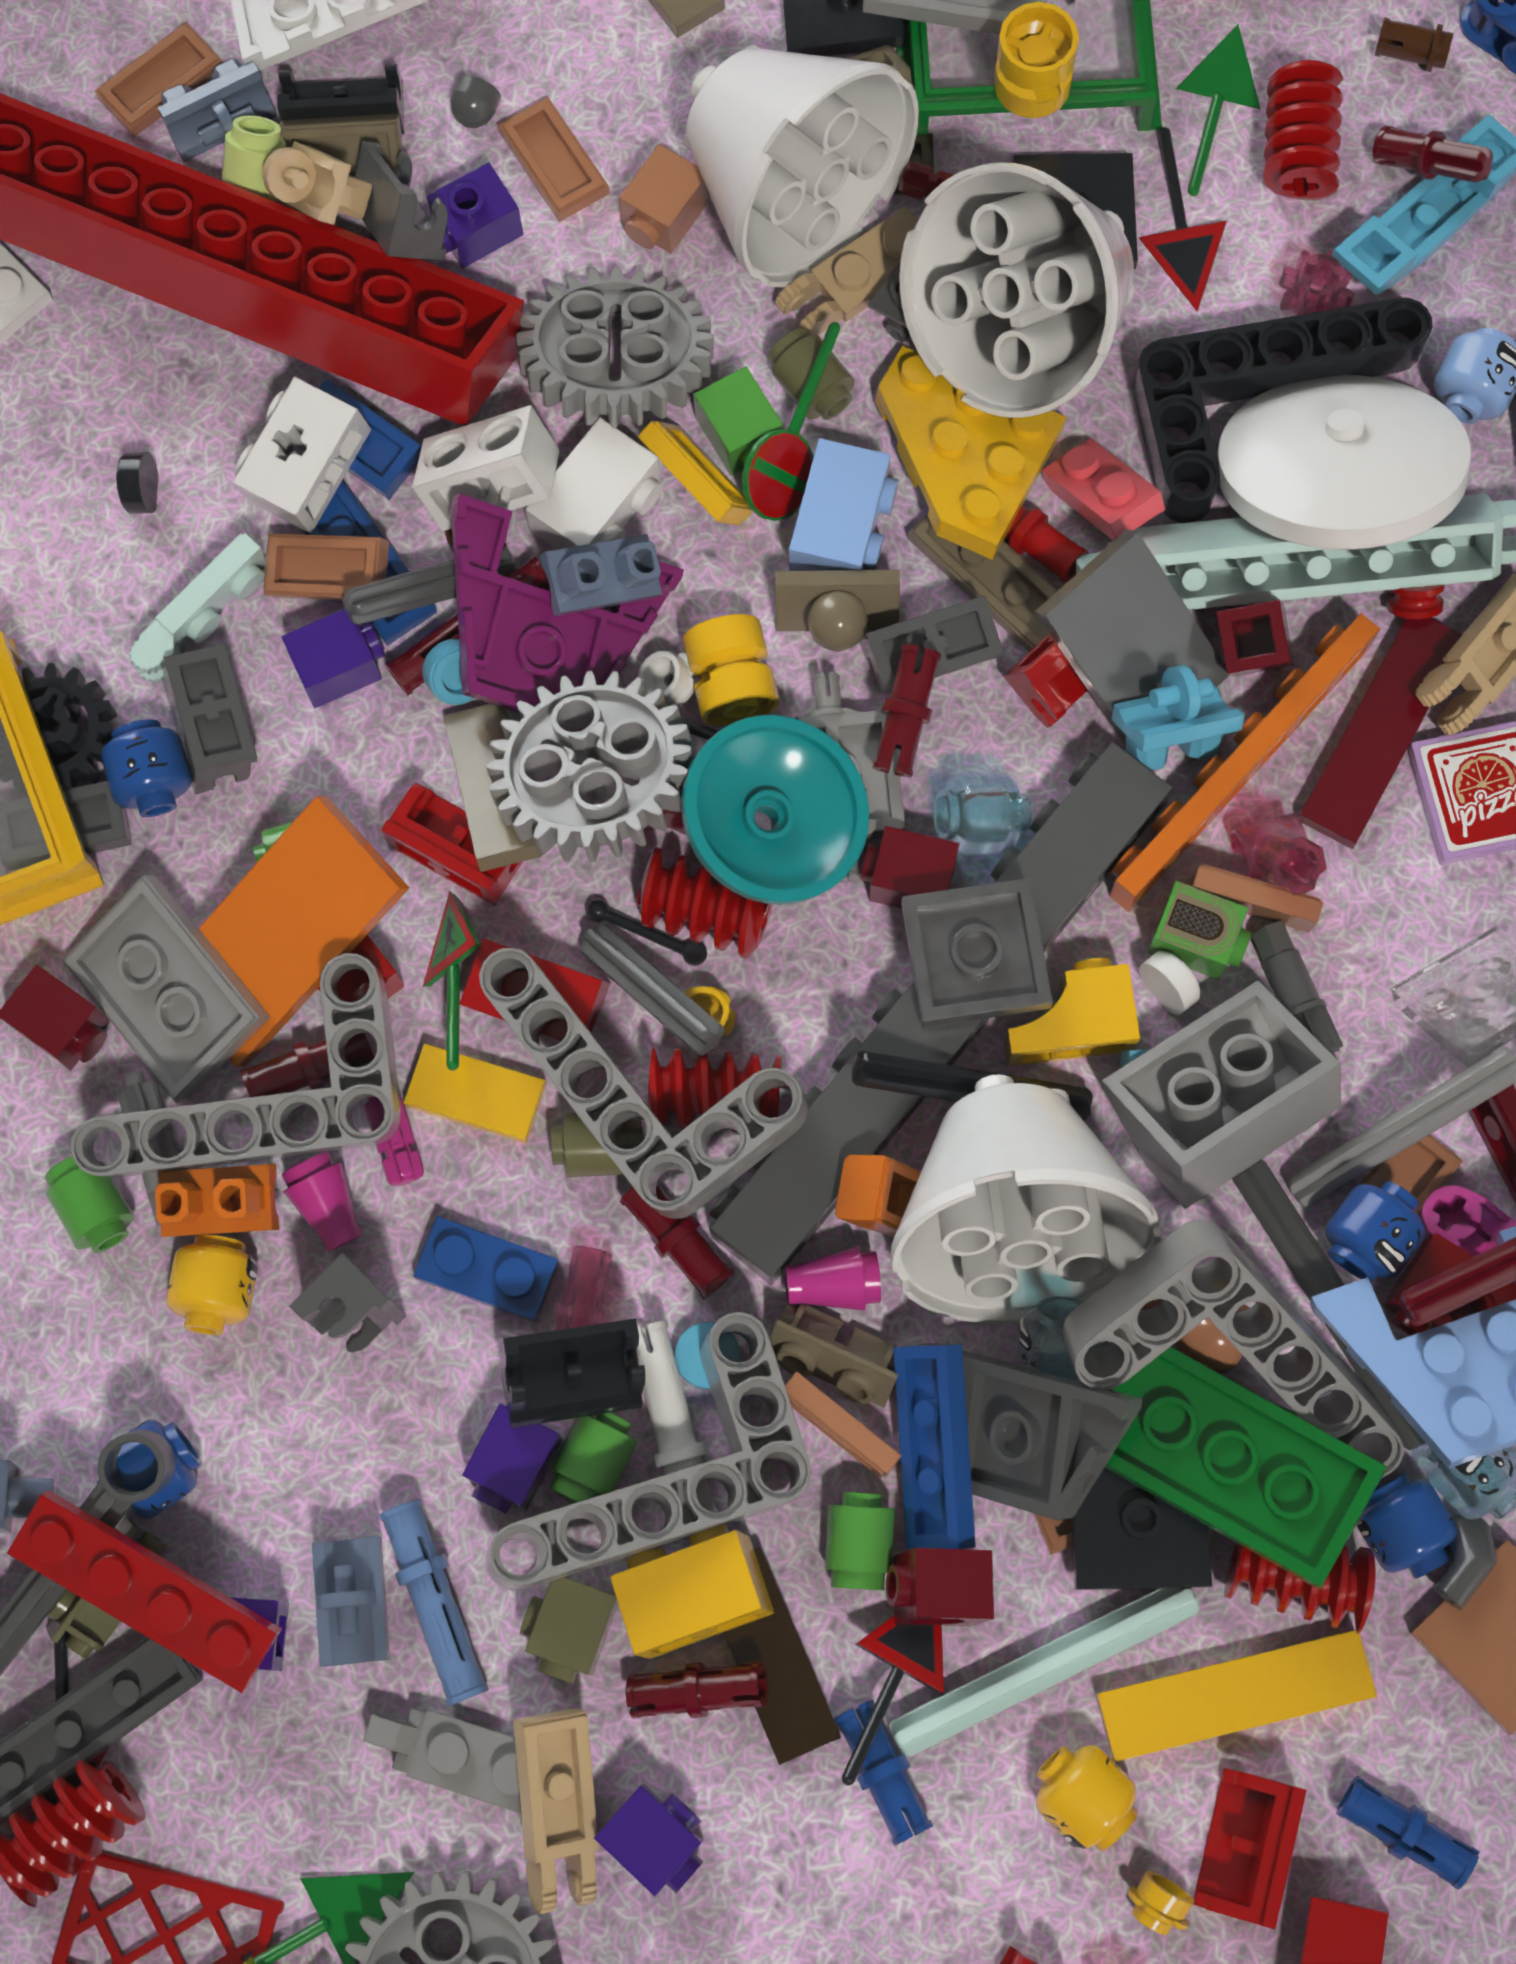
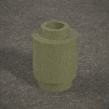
M797 328L787 333L773 346L768 355V360L773 365L772 375L796 405H798L823 341L819 335H810L805 328ZM833 352L830 354L806 415L808 419H817L820 416L825 420L834 418L852 400L850 392L853 389L855 380Z
M563 1113V1126L551 1127L552 1164L565 1165L566 1178L624 1175L576 1113ZM630 1119L619 1128L617 1133L619 1148L633 1149L643 1142L641 1119Z

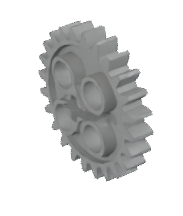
M614 267L610 278L602 279L595 269H589L588 282L581 283L571 275L566 276L565 291L548 285L546 287V301L532 299L530 301L531 315H523L521 317V332H518L516 335L520 375L528 376V390L530 393L542 391L543 405L545 407L562 401L564 418H569L579 410L585 411L586 425H592L599 415H608L611 427L617 428L621 416L630 415L632 420L639 426L643 425V412L649 410L661 419L666 418L667 402L684 408L687 406V392L696 393L702 389V378L710 377L711 360L714 359V334H711V319L709 316H702V303L700 300L687 302V288L684 286L668 292L667 277L665 276L659 277L651 284L645 282V274L642 269H639L631 279H624L619 267ZM613 312L621 313V378L618 381L610 380V315Z
M587 671L583 685L575 688L567 676H562L560 681L561 692L555 695L543 686L538 687L537 692L540 703L535 707L523 701L517 702L516 705L521 721L503 719L500 722L506 739L491 741L490 747L495 760L487 763L486 769L492 781V784L488 787L495 805L498 806L497 808L505 826L513 825L519 841L524 842L533 838L538 852L542 855L547 853L557 843L563 861H569L577 847H584L589 861L595 862L600 846L608 845L616 857L622 856V840L628 837L641 847L645 846L646 839L643 829L647 825L665 831L667 825L662 812L663 809L681 812V798L678 791L683 790L685 777L694 759L691 748L693 744L688 726L682 722L679 708L676 704L667 706L661 689L654 690L647 695L643 680L639 677L624 689L619 673L615 671L608 677L605 685H597L593 672ZM585 727H587L586 729H584V730H582V731L574 732V731H576V730H578V729H580V728H585ZM642 749L641 751L635 754L627 755V753L633 750ZM555 776L554 778L548 781L540 782L541 780L547 777ZM611 798L603 804L593 805L601 799Z
M441 1871L432 1875L430 1893L425 1895L421 1886L414 1879L406 1882L405 1896L407 1904L402 1905L389 1894L383 1896L380 1899V1903L387 1919L383 1922L368 1915L363 1917L359 1923L371 1938L368 1943L350 1942L346 1945L345 1950L352 1957L360 1961V1964H409L402 1957V1950L405 1947L415 1951L425 1964H489L492 1962L544 1964L542 1956L550 1951L557 1941L555 1938L535 1940L532 1935V1931L543 1918L542 1914L535 1913L523 1920L516 1915L522 1901V1893L517 1892L503 1904L496 1900L499 1879L493 1877L486 1883L480 1893L473 1892L471 1871H464L457 1881L455 1890H449L447 1880ZM438 1918H448L454 1921L461 1930L463 1936L462 1946L459 1953L455 1956L443 1957L435 1953L430 1947L428 1931L431 1924Z

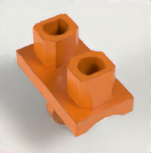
M276 1164L158 1172L159 1184L155 1188L156 1219L161 1223V1237L279 1230V1217L274 1197L277 1177Z

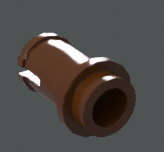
M1384 17L1374 56L1380 57L1381 55L1426 65L1425 71L1431 72L1432 67L1444 69L1454 33L1442 31L1444 26L1442 24H1437L1435 30L1393 21L1390 18Z

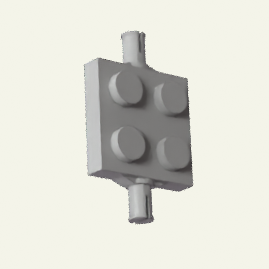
M828 672L830 696L826 694L825 674L815 675L813 682L815 684L817 710L800 717L799 720L829 735L843 748L855 764L867 789L869 827L866 840L882 838L885 826L905 830L900 776H895L898 763L897 749L894 750L888 774L872 768L873 762L876 760L886 715L881 710L860 712L846 707L842 708L839 684L840 675ZM858 860L848 873L849 882L857 881L861 878ZM845 877L839 883H845Z

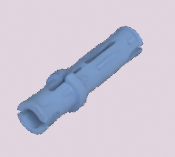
M420 1499L391 1508L379 1514L384 1523L400 1571L395 1573L399 1586L406 1585L425 1642L447 1699V1706H451L486 1692L489 1689L477 1664L465 1625L444 1571L450 1567L446 1555L438 1554L421 1507L422 1503Z

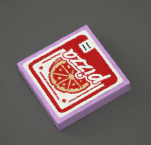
M1516 721L1451 734L1450 736L1445 735L1411 742L1407 750L1439 864L1445 865L1516 850Z

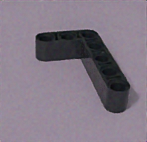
M1395 298L1164 338L1147 345L1143 349L1138 361L1133 381V396L1154 486L1161 491L1165 510L1162 512L1171 520L1179 523L1196 522L1209 512L1220 482V471L1204 406L1255 398L1272 388L1312 379L1341 375L1375 377L1410 369L1417 363L1433 328L1432 316L1429 310L1421 302L1414 299ZM1397 331L1403 333L1410 341H1398L1390 336L1388 332ZM1329 342L1344 343L1351 351L1340 352L1329 345ZM1282 352L1287 354L1293 361L1280 362L1271 357L1269 353ZM1223 362L1233 368L1234 371L1221 373L1212 368L1210 363ZM1164 372L1174 378L1175 381L1161 383L1155 381L1150 374ZM1176 426L1183 429L1188 434V437L1183 439L1172 438L1163 431V428ZM1181 481H1189L1196 484L1202 493L1188 495L1181 492L1175 484Z

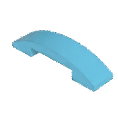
M1490 114L1457 141L1487 147L1492 151L1491 173L1486 180L1474 183L1437 175L1432 180L1423 179L1381 217L1371 216L1334 249L1331 256L1375 295L1392 287L1428 260L1516 174V137Z

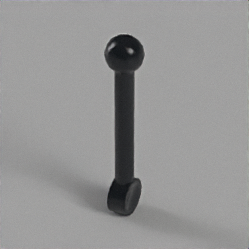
M594 898L586 905L585 912L591 921L602 922L606 920L677 952L683 956L685 963L688 965L699 966L707 958V948L702 942L698 944L692 941L685 943L656 929L644 927L642 923L611 910L609 904L604 899Z

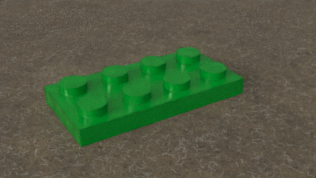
M1172 1347L1165 1350L1126 1382L1111 1389L1142 1398V1405L1105 1468L1321 1590L1383 1477L1387 1466Z

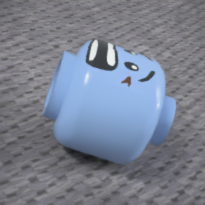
M1480 328L1475 330V332H1468L1457 336L1434 378L1433 385L1437 397L1456 415L1460 422L1474 424L1478 420H1492L1502 416L1516 393V342L1499 330Z

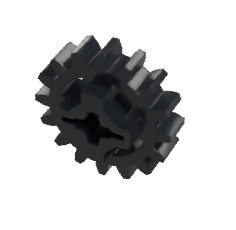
M48 663L44 671V677L39 678L34 675L29 667L23 668V684L40 730L42 731L43 728L53 730L57 724L59 725V729L55 733L45 731L42 736L60 785L66 790L78 787L76 780L81 777H85L94 784L97 783L100 779L93 767L97 761L102 763V749L105 743L112 740L111 733L116 727L108 722L118 716L116 709L109 700H103L106 694L99 683L93 680L85 685V677L75 667L66 674L65 678H62L61 672L54 663ZM81 705L85 708L88 715V732L83 731L77 724L81 715L79 711ZM0 719V779L4 783L13 780V786L21 795L27 796L25 784Z

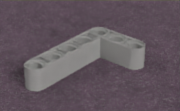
M502 948L490 954L483 962L479 976L480 986L485 996L641 1198L662 1216L678 1219L685 1218L696 1212L796 1133L806 1121L809 1112L808 1099L797 1079L788 1071L779 1068H766L753 1074L675 1137H672L548 976L529 955L519 949ZM515 970L528 971L529 980L527 986L520 994L511 997L502 996L501 985L503 979L509 973ZM553 1019L566 1020L568 1031L561 1043L553 1047L541 1046L539 1034L542 1027ZM600 1068L605 1070L607 1073V1083L602 1092L592 1098L580 1097L578 1094V1083L582 1075L591 1069ZM773 1088H784L792 1092L793 1096L791 1107L786 1114L777 1118H769L760 1114L759 1104L765 1093ZM630 1119L645 1120L647 1133L643 1142L633 1149L619 1148L617 1133L622 1124ZM729 1128L739 1132L740 1144L738 1150L732 1156L720 1160L709 1156L708 1143L715 1132ZM675 1169L685 1171L687 1175L685 1192L673 1201L659 1200L656 1195V1185L662 1174Z
M351 953L334 957L325 965L321 973L320 992L331 1080L330 1088L95 1117L82 1123L76 1129L71 1139V1153L74 1162L82 1171L90 1175L119 1178L158 1173L160 1171H174L372 1146L386 1142L396 1133L400 1125L401 1108L387 987L383 974L367 958ZM352 969L366 971L370 980L366 995L355 1002L342 1001L337 991L341 976ZM359 1033H370L377 1043L376 1056L366 1066L360 1068L351 1067L345 1057V1046L348 1040ZM377 1097L385 1110L384 1120L375 1131L362 1133L354 1126L352 1120L353 1109L361 1099ZM311 1105L319 1117L318 1129L311 1138L297 1141L289 1133L287 1127L288 1118L297 1107ZM244 1113L252 1122L253 1135L249 1143L244 1147L234 1150L224 1140L223 1127L232 1115ZM178 1121L186 1130L187 1144L180 1154L169 1158L160 1150L158 1137L164 1126ZM111 1129L120 1138L121 1152L112 1164L103 1166L95 1158L93 1152L94 1142L103 1131Z
M1200 1219L1181 1225L1075 1308L1065 1319L1062 1336L1076 1374L1081 1382L1088 1387L1106 1390L1113 1389L1126 1382L1206 1318H1209L1302 1420L1387 1466L1383 1477L1392 1473L1402 1460L1404 1455L1403 1443L1379 1401L1225 1231L1214 1222ZM1207 1257H1216L1211 1264L1202 1268H1194L1199 1261ZM1163 1299L1159 1305L1152 1309L1141 1310L1146 1303L1152 1300ZM1256 1301L1246 1311L1236 1312L1242 1305ZM1098 1342H1109L1099 1350L1088 1351L1091 1346ZM1295 1346L1290 1352L1278 1355L1282 1350ZM1333 1390L1330 1394L1319 1398L1321 1394ZM1370 1433L1369 1436H1367V1437H1365V1438H1363V1439H1360L1362 1436H1364V1435Z
M729 1313L720 1318L703 1339L700 1350L702 1364L731 1455L509 1524L497 1533L487 1550L485 1557L486 1570L492 1581L501 1588L510 1591L526 1590L686 1539L693 1534L710 1528L733 1524L779 1509L800 1496L809 1484L811 1476L810 1461L768 1333L762 1322L747 1313ZM733 1332L742 1336L749 1345V1359L745 1362L736 1363L724 1357L719 1349L718 1340L720 1335ZM753 1395L760 1397L766 1402L770 1409V1421L767 1426L755 1427L743 1419L739 1409L742 1397ZM765 1459H776L787 1466L791 1475V1483L787 1491L776 1492L764 1484L761 1479L760 1468ZM714 1479L724 1485L728 1492L729 1500L725 1511L714 1513L700 1505L696 1495V1488L700 1480ZM647 1498L656 1501L662 1507L665 1513V1523L661 1531L648 1533L635 1525L631 1513L635 1501ZM575 1519H586L593 1522L601 1533L599 1549L594 1553L583 1554L570 1547L566 1538L568 1523ZM514 1539H520L529 1543L536 1553L537 1562L535 1569L524 1575H516L505 1569L500 1560V1549L504 1543Z

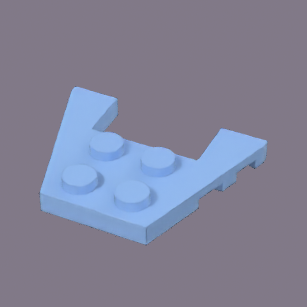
M1516 1226L1499 1231L1496 1238L1498 1245L1516 1237ZM1368 1277L1311 1297L1310 1306L1316 1317L1323 1325L1327 1323L1347 1346L1346 1351L1362 1369L1366 1368L1391 1397L1390 1402L1448 1469L1516 1445V1299L1396 1340Z

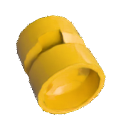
M1044 2L1023 4L1011 11L1002 23L998 42L994 88L996 97L1004 108L1017 116L1031 119L1049 116L1059 110L1069 97L1079 34L1077 25L1068 12L1055 4Z
M747 614L724 615L701 622L687 630L683 635V645L690 672H693L695 677L701 678L694 685L701 719L704 724L714 727L728 726L748 717L768 715L780 705L772 668L762 663L767 658L768 653L760 619L754 615Z

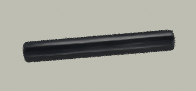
M860 1051L855 1055L851 1072L852 1082L856 1086L954 1102L975 1092V1085L980 1079L990 1075H1006L1011 1077L1014 1083L1034 1084L1049 1089L1065 1091L1069 1095L1070 1105L1083 1121L1087 1120L1091 1114L1090 1105L1093 1100L1091 1090L1086 1087L867 1051Z

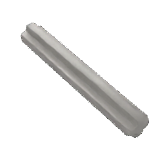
M1508 1047L1498 1049L1291 1175L1287 1180L1290 1191L1301 1206H1313L1516 1083V1056Z

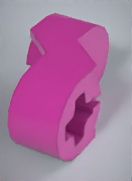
M1457 1185L1443 1186L1433 1191L1425 1200L1422 1209L1423 1223L1429 1236L1437 1232L1472 1256L1479 1255L1498 1246L1496 1238L1499 1231L1516 1226V1220L1506 1215L1490 1200ZM1480 1235H1483L1487 1240H1489V1242H1487Z

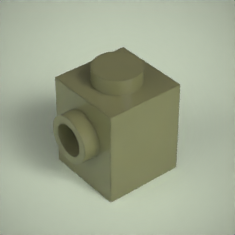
M566 1577L551 1581L544 1599L533 1596L525 1613L519 1634L529 1638L524 1652L540 1657L535 1670L572 1684L575 1681L577 1672L593 1676L618 1607L616 1596Z

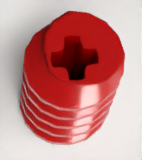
M1301 60L1277 69L1269 78L1267 86L1269 99L1266 107L1268 120L1265 127L1267 141L1264 148L1266 163L1262 177L1266 187L1275 194L1292 199L1316 201L1328 198L1337 192L1339 179L1334 173L1340 166V158L1335 151L1339 149L1341 136L1336 130L1340 128L1342 123V115L1338 108H1340L1343 101V94L1337 86L1344 79L1341 71L1331 64L1315 60Z
M656 846L650 856L637 897V908L641 907V922L644 927L653 928L665 914V930L667 934L672 936L678 935L687 922H689L690 939L697 944L701 943L713 929L714 947L716 950H726L735 937H737L738 954L744 959L750 958L760 945L773 908V904L756 902L738 895L720 882L718 884L712 883L711 874L703 865H701L694 876L687 875L686 855L680 854L669 869L664 868L663 850Z
M653 1047L649 1068L648 1106L664 1126H666L671 1112H675L679 1128L682 1131L694 1122L697 1114L703 1115L749 1077L763 1070L759 1055L751 1053L743 1071H738L732 1052H725L718 1069H712L707 1053L703 1056L697 1055L692 1068H687L681 1049L674 1048L667 1065L660 1066L656 1049ZM782 1055L776 1056L771 1068L782 1069ZM773 1088L767 1091L761 1098L759 1104L760 1114L769 1118L778 1117L780 1088ZM731 1129L733 1134L740 1135L738 1131Z
M1235 1543L1228 1567L1224 1597L1231 1599L1242 1582L1248 1583L1250 1604L1258 1606L1268 1589L1275 1591L1277 1612L1285 1613L1294 1597L1301 1598L1303 1619L1311 1621L1320 1605L1324 1604L1328 1606L1329 1626L1338 1628L1347 1611L1353 1612L1356 1633L1359 1634L1366 1623L1373 1602L1376 1584L1375 1556L1372 1549L1360 1546L1349 1560L1348 1548L1345 1544L1321 1590H1318L1240 1544Z
M79 1760L75 1763V1769L81 1781L77 1788L62 1777L55 1779L53 1787L59 1799L56 1805H53L41 1795L34 1796L31 1799V1805L37 1820L33 1823L18 1812L9 1816V1823L15 1837L10 1841L0 1833V1875L12 1892L28 1906L36 1907L37 1895L47 1897L57 1891L60 1882L59 1877L69 1879L78 1874L81 1868V1859L92 1861L99 1857L103 1850L102 1841L109 1843L119 1841L124 1836V1823L134 1826L145 1820L146 1812L135 1789L126 1776L108 1761L103 1762V1767L99 1770L85 1760Z

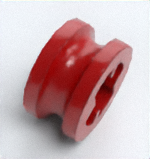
M1445 585L1390 590L1393 594L1388 597L1387 609L1391 614L1405 619L1420 620L1438 616L1442 613L1444 600L1439 594L1444 591Z

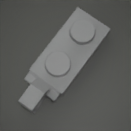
M411 1708L406 1724L381 1715L371 1714L363 1741L397 1752L392 1765L393 1769L407 1773L406 1777L521 1814L514 1736L433 1710L425 1712Z

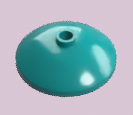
M759 715L736 721L724 727L711 737L696 754L690 764L683 784L681 797L683 824L695 855L704 868L723 886L753 901L785 905L816 898L838 884L851 871L864 848L869 827V805L860 773L851 758L836 741L820 729L801 720L778 715ZM755 812H762L769 817L771 830H764L756 824Z

